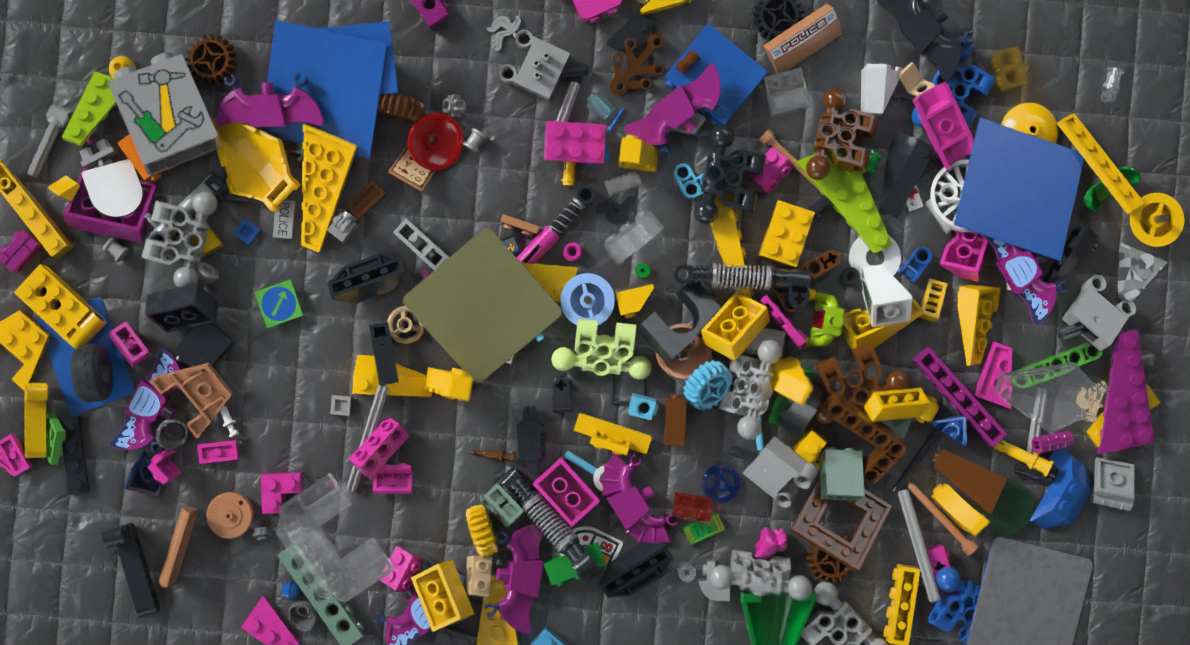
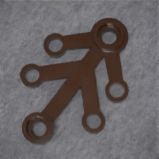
M651 34L647 39V47L636 60L634 58L636 41L633 38H627L624 41L627 71L623 75L621 64L624 61V56L621 53H614L612 55L614 78L610 81L609 87L613 94L623 95L628 89L634 88L645 90L651 88L652 81L648 78H642L640 81L629 80L633 75L650 73L661 75L664 72V66L660 63H655L652 66H641L655 49H660L663 46L664 40L661 35ZM655 38L659 39L658 45H654L653 43ZM629 40L633 42V46L630 48L627 46ZM617 55L621 58L619 62L615 61V56ZM659 65L661 70L657 73L655 67ZM645 80L649 83L647 87L643 86ZM621 82L622 88L618 90L616 85Z

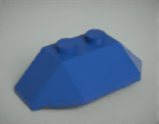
M1068 455L1030 521L1045 530L1074 523L1092 493L1084 463L1072 455Z

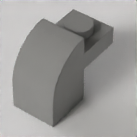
M706 559V564H703V576H706V579L698 578L702 592L708 598L715 601H730V587L725 590H719L711 584L709 575L715 567V560Z

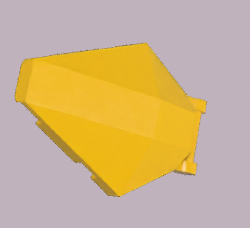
M216 116L212 123L221 148L217 149L221 166L225 167L228 178L226 182L229 192L263 201L272 212H277L280 204L291 192L300 187V183L290 173L282 140L259 128L249 127L247 123L234 122L224 126H217Z

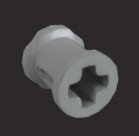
M473 128L471 136L463 145L478 153V148L483 140L487 139V136Z
M111 237L102 248L104 252L107 251L114 256L117 262L121 261L129 251L127 247H122L117 243L114 237Z

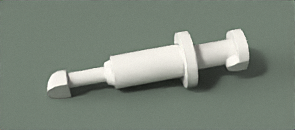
M223 406L220 409L225 422L223 427H228L229 437L232 438L239 435L233 426L236 421L232 420L227 407Z

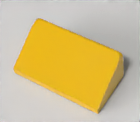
M64 176L51 184L48 189L71 202L80 184L70 177Z

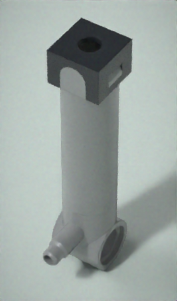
M212 170L203 178V182L178 206L187 208L192 217H194L197 213L193 208L195 195L199 192L207 191L215 197H219L228 186ZM179 212L177 215L179 222L185 221V214L183 212ZM146 213L145 218L154 226L148 231L147 238L152 239L155 235L163 236L161 241L166 242V233L169 230V226L165 223L151 220L152 215ZM174 231L173 234H172V237H173L176 233H178V231Z

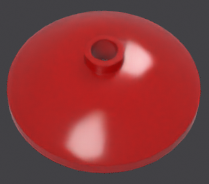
M430 113L421 117L411 128L408 137V148L413 160L421 167L435 171L451 166L460 156L464 143L463 133L459 124L452 117L443 113ZM433 136L434 140L430 143L429 138Z

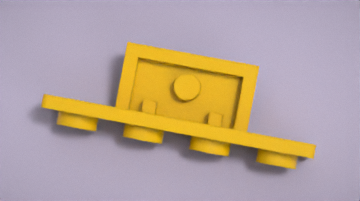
M579 413L574 427V431L591 436L590 444H593L594 447L612 450L617 455H627L629 449L646 454L652 439L651 435L583 413Z

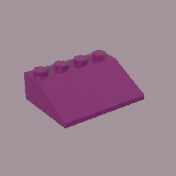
M82 168L77 180L80 187L73 200L68 202L63 214L67 227L142 243L149 225L145 214H151L158 185L139 180L142 188V199L138 207L133 212L124 216H109L100 212L93 205L82 177V172L90 169Z

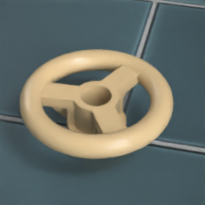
M406 306L393 310L387 320L392 339L401 344H410L417 341L425 329L420 322L419 326L414 325L412 320L407 317V312H410V310ZM400 313L401 318L398 320L397 329L394 331L393 320ZM405 321L409 323V326L406 329L402 326L403 322ZM410 330L417 332L410 338L399 337L402 332H409Z

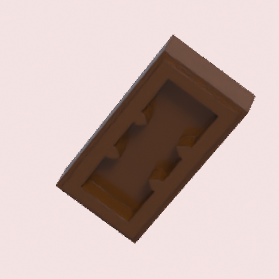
M372 180L345 207L360 220L387 194Z

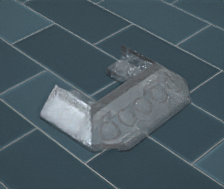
M329 473L281 505L276 534L318 597L347 602L395 569L386 552L384 553L374 537L346 556H341L321 525L350 507L352 503L342 490L343 487Z

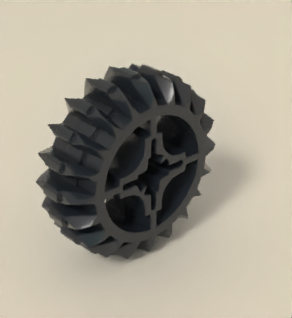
M758 0L761 5L756 4L754 8L757 11L752 14V16L758 17L753 20V24H759L755 30L759 31L762 29L763 31L760 36L763 37L766 33L768 35L767 41L771 39V36L777 37L784 32L775 31L778 25L788 24L792 27L804 19V17L799 16L804 13L803 9L798 10L802 5L801 2L795 4L796 0ZM781 3L777 9L766 8L769 4ZM786 6H788L791 9L794 18L793 20L790 19L791 17L786 14ZM782 9L781 18L775 24L776 15ZM763 13L771 20L770 28L764 21Z

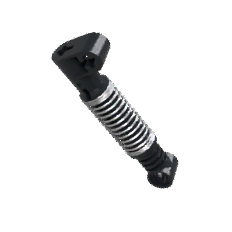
M710 263L705 268H703V265H700V268H698V265L693 267V265L683 264L673 270V278L679 284H693L694 282L697 285L699 282V285H702V282H704V285H707L709 288H718V286L722 288L724 286L726 289L728 286L729 289L731 287L733 289L736 287L737 289L740 287L748 289L750 287L752 290L754 287L755 290L763 288L766 291L773 290L774 288L788 289L787 301L792 308H804L809 302V270L775 269L773 266L765 268L764 265L762 268L760 266L756 268L755 265L751 268V265H749L748 268L747 265L743 267L742 264L740 267H738V264L736 267L733 264L732 267L729 264L727 267L723 264L721 269V264L717 267L716 263ZM680 269H685L688 272V277L685 280L678 277ZM792 289H805V293H799V297H802V301H799V304H797V301H794V297L798 293H792Z
M514 466L499 479L508 491L514 493V497L520 500L519 502L524 513L528 512L527 516L531 515L530 519H534L533 522H537L536 526L539 525L538 529L542 528L541 532L545 531L544 535H548L547 539L551 538L550 542L553 541V545L556 544L555 548L557 551L565 555L572 562V568L583 580L587 581L601 569L600 565L579 543L576 533H573V530L567 527V523L561 520L562 517L556 514V510H553V507L547 504L548 501H544L545 497L539 491L532 490L524 476Z

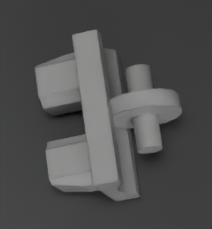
M102 139L96 143L100 152L94 154L90 147L80 151L83 160L80 163L82 167L87 169L112 164L113 161L110 157L118 154V151L106 139Z

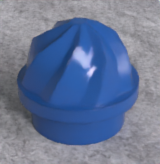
M292 581L283 583L282 598L291 600L299 596L301 590L297 583Z

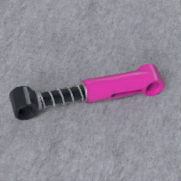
M590 185L581 186L572 199V203L570 202L569 206L564 208V212L559 214L557 220H554L551 226H545L519 254L517 259L520 262H524L534 251L535 254L527 263L537 264L560 239L558 234L562 233V230L567 227L570 221L573 222L572 219L578 216V212L594 203L596 199L594 188ZM588 190L592 193V197L589 200H584L581 198V193Z

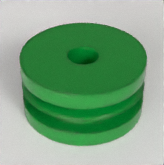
M646 263L638 264L635 268L636 276L639 278L648 277L650 267Z

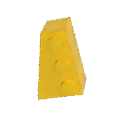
M626 135V138H622L619 167L656 172L659 149L643 140H638V136Z

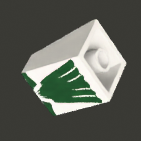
M871 265L863 268L861 291L872 327L910 321L911 294L883 265Z

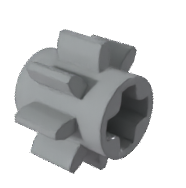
M447 95V98L443 100L442 110L452 118L461 117V114L466 110V103L464 100H460L461 95Z

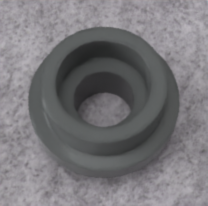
M269 527L254 529L253 538H257V541H266L272 536Z

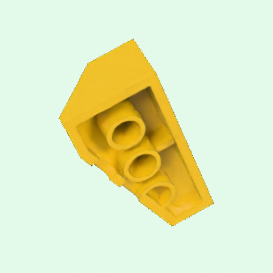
M357 355L352 393L376 395L379 380L375 358L371 355ZM396 364L399 382L387 384L389 386L387 395L432 397V392L424 390L427 375Z
M786 357L772 364L770 372L774 373V376L770 379V382L772 383L773 391L803 405L812 390V385L804 375L805 370L801 368V362L793 357Z

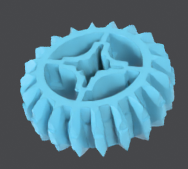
M712 360L710 363L706 361L704 365L700 364L697 370L694 369V373L690 374V378L685 381L687 385L684 386V395L688 403L698 410L711 409L713 405L717 406V403L722 401L726 393L731 390L730 386L733 384V376L729 369L719 361L715 362Z

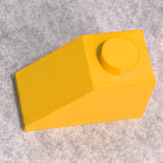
M653 284L615 293L620 316L624 315L625 318L636 316V312L640 311L654 289Z

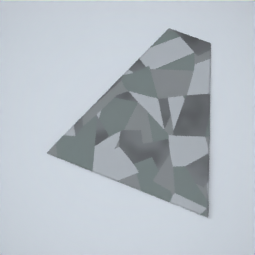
M1119 242L1118 298L1133 301L1168 262Z

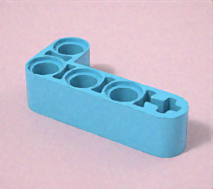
M738 155L732 160L738 165L742 158ZM682 163L676 166L674 178L684 197L695 199L704 194L701 192L705 173L695 177L690 166ZM680 168H684L687 170L688 176L681 178L678 176L677 171ZM710 170L709 176L712 179H718L719 172L717 170ZM730 174L728 180L736 178L737 175ZM687 186H695L696 193L694 195L688 194L686 192Z

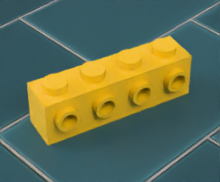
M897 564V568L893 569L892 579L895 581L894 587L890 588L889 598L892 600L891 606H888L886 617L889 620L888 626L885 625L884 637H886L890 644L909 645L920 569L916 566Z

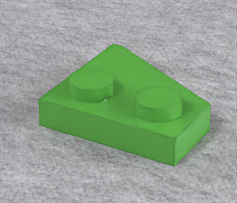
M47 413V420H49L51 428L50 431H46V457L50 465H58L59 458L63 455L62 441H65L66 431L62 428L55 413Z

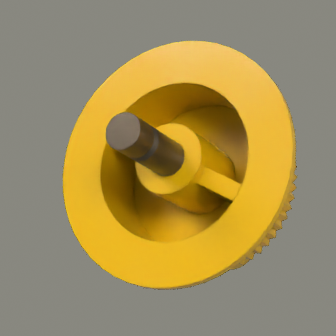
M1151 193L1141 197L1145 204L1130 213V226L1136 238L1142 243L1153 247L1165 246L1175 241L1181 234L1184 226V213L1180 204L1173 197L1163 193Z

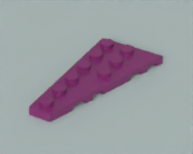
M1135 329L1120 332L1115 338L1114 360L1112 369H1110L1109 376L1111 379L1110 385L1107 387L1103 412L1104 422L1103 428L1100 431L1101 441L1100 447L1098 446L1097 449L1098 454L1155 443L1138 330Z

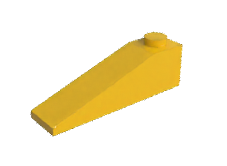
M981 285L959 287L957 306L968 366L978 365L982 362L987 345L985 337L988 330L992 329L993 323L990 321L993 312H997L1001 287Z
M912 299L910 321L872 327L867 310L861 311V308L844 313L841 329L851 349L868 342L872 344L873 348H876L924 314V310Z

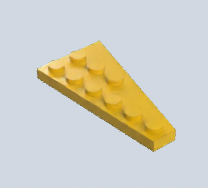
M305 123L303 124V222L301 245L319 253L323 248L328 233L327 229L331 225L358 145Z

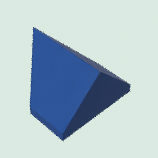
M955 415L934 419L929 423L960 445H966V416Z

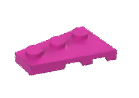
M992 342L973 396L1011 409L1012 348Z
M263 595L241 628L265 645H300L298 639L279 617L278 612L273 609L266 596Z

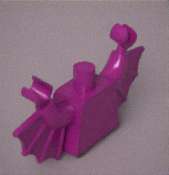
M612 452L611 459L603 464L604 474L599 481L603 486L602 496H606L627 530L626 535L633 536L638 543H670L671 540L665 528V523L671 526L676 525L679 521H671V516H677L678 514L671 513L666 518L664 516H654L649 512L650 508L646 503L647 500L655 496L651 488L648 486L639 492L637 487L632 485L631 474L634 471L633 468L641 463L642 456L638 461H635L633 457L636 452H633L628 465L619 455Z

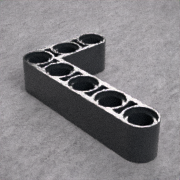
M130 522L103 531L101 537L104 546L107 549L114 546L117 547L138 617L142 618L160 612L158 598L134 523Z

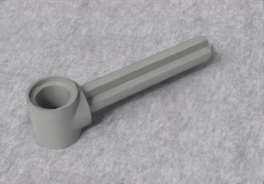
M56 104L50 106L46 115V119L50 123L28 169L27 174L35 178L39 176L60 128L67 127L73 113Z

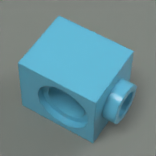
M632 393L628 408L629 415L652 420V416H656L658 410L655 398ZM647 403L649 408L646 411L639 410L640 404Z

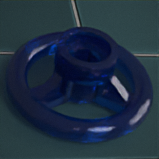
M715 465L709 468L702 479L704 494L710 500L717 503H725L732 500L740 488L738 474L734 469L726 465ZM717 471L718 478L715 479L714 485L708 489V479L712 473ZM723 471L728 472L733 477L734 487L723 477ZM724 481L725 485L721 488L718 487V482ZM728 490L731 492L725 497H717L712 494L715 491L726 492Z

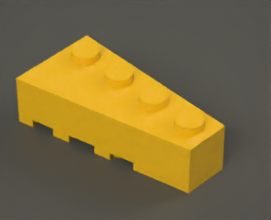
M428 367L424 390L468 401L473 377L468 375L469 372L462 369L452 368V371Z

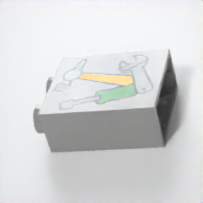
M170 52L161 53L151 59L150 66L137 70L134 66L124 67L114 73L115 79L108 81L148 176L221 148L217 132L182 54L173 56Z

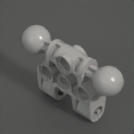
M207 191L199 192L193 199V208L197 212L195 220H193L187 208L161 201H156L151 220L167 224L169 230L166 233V242L146 238L142 258L167 265H172L181 259H185L183 267H180L174 273L173 281L177 287L198 282V275L194 268L196 262H200L209 229V224H206L207 217L214 213L217 208L216 197ZM179 212L185 214V221L182 223L177 219ZM174 231H178L181 235L180 240L177 242L172 238ZM193 236H197L200 240L199 245L196 247L191 243ZM170 249L176 253L174 260H170L167 256Z
M766 340L760 344L758 348L760 360L740 355L736 361L731 360L729 371L737 374V379L734 383V390L732 392L728 391L726 396L720 401L719 409L744 416L738 422L737 430L739 435L746 440L755 439L761 433L762 425L758 419L759 411L765 410L764 402H767L773 393L770 379L773 378L774 373H771L770 370L772 364L778 362L782 356L781 346L774 340Z
M732 550L730 568L725 565H718L712 569L709 575L711 584L719 590H725L731 587V585H739L740 590L748 589L758 596L770 593L779 595L780 591L788 592L795 600H805L812 592V585L804 576H795L789 581L791 571L790 557L773 555L769 558V561L755 560L752 558V552Z
M831 582L817 584L814 592H816V602L824 606L829 605L833 610H818L806 621L801 637L809 645L817 644L825 636H829L835 645H860L861 642L865 645H889L882 638H874L871 634L872 629L846 601L841 602L837 598L838 590ZM822 617H829L830 620L827 624L823 625L820 623ZM850 618H856L857 621L854 625L850 626L847 624ZM842 631L843 634L840 638L836 639L833 637L834 632Z

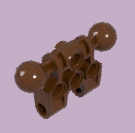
M832 88L823 96V104L827 110L825 113H822L813 146V151L816 154L806 164V172L814 180H822L829 175L830 163L826 159L827 157H830L836 168L856 173H865L871 153L867 149L853 145L855 137L873 139L879 121L875 115L854 109L839 115L838 112L844 109L847 104V97L844 91ZM846 120H851L853 123L849 124ZM823 132H828L830 136L824 135ZM841 137H847L849 140L845 141ZM837 154H843L845 157L841 158Z
M870 342L852 349L858 368L857 370L848 371L845 375L841 373L834 357L816 364L826 392L838 394L859 408L865 406L874 392L908 389L910 383L908 375L902 370L889 372L885 381L877 383L883 369ZM870 366H874L877 371L873 377L867 374V369ZM853 373L857 374L859 378L858 382L854 385L849 382V376ZM834 381H838L841 385L840 390L837 392H833L831 389V384ZM863 391L866 394V399L863 402H858L856 396L859 392ZM826 399L820 400L818 409L814 414L816 421L822 424H829L834 421L829 416Z

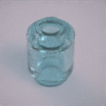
M593 92L586 99L588 102L586 106L598 118L605 120L614 111L612 104L600 92L597 94Z

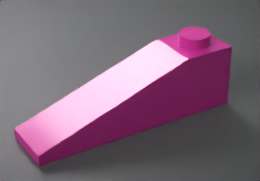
M957 231L955 237L945 246L940 265L959 278L979 282L989 242L979 233Z

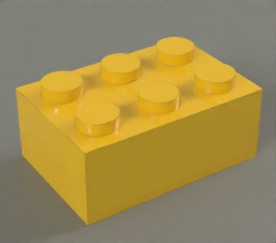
M778 200L775 203L758 256L796 268L815 212Z
M736 292L701 330L704 344L736 361L770 322L768 309L766 306Z

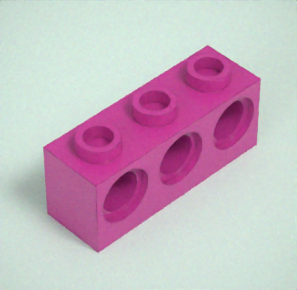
M387 416L349 460L359 472L372 479L407 440L409 435L399 423Z

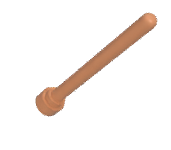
M768 129L759 138V141L764 145L772 146L784 155L791 165L819 190L815 183L809 180L802 168L797 166L795 162L798 160L775 140V133Z
M914 483L907 485L908 489L962 544V551L967 556L971 555L979 547L974 540L967 539Z

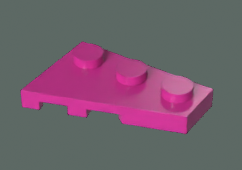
M765 295L760 301L762 305L767 307L769 316L802 350L807 346L805 341L807 337L801 330L797 331L792 326L794 324L787 315L784 316L780 312V307Z

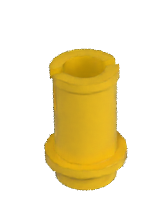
M564 162L563 179L561 181H563V185L574 186V182H576V162Z

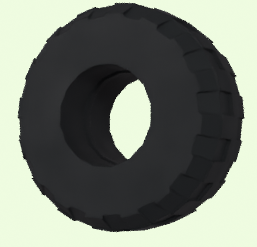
M99 344L78 346L72 353L70 365L71 379L76 395L80 400L87 403L104 401L111 395L113 390V371L109 354Z

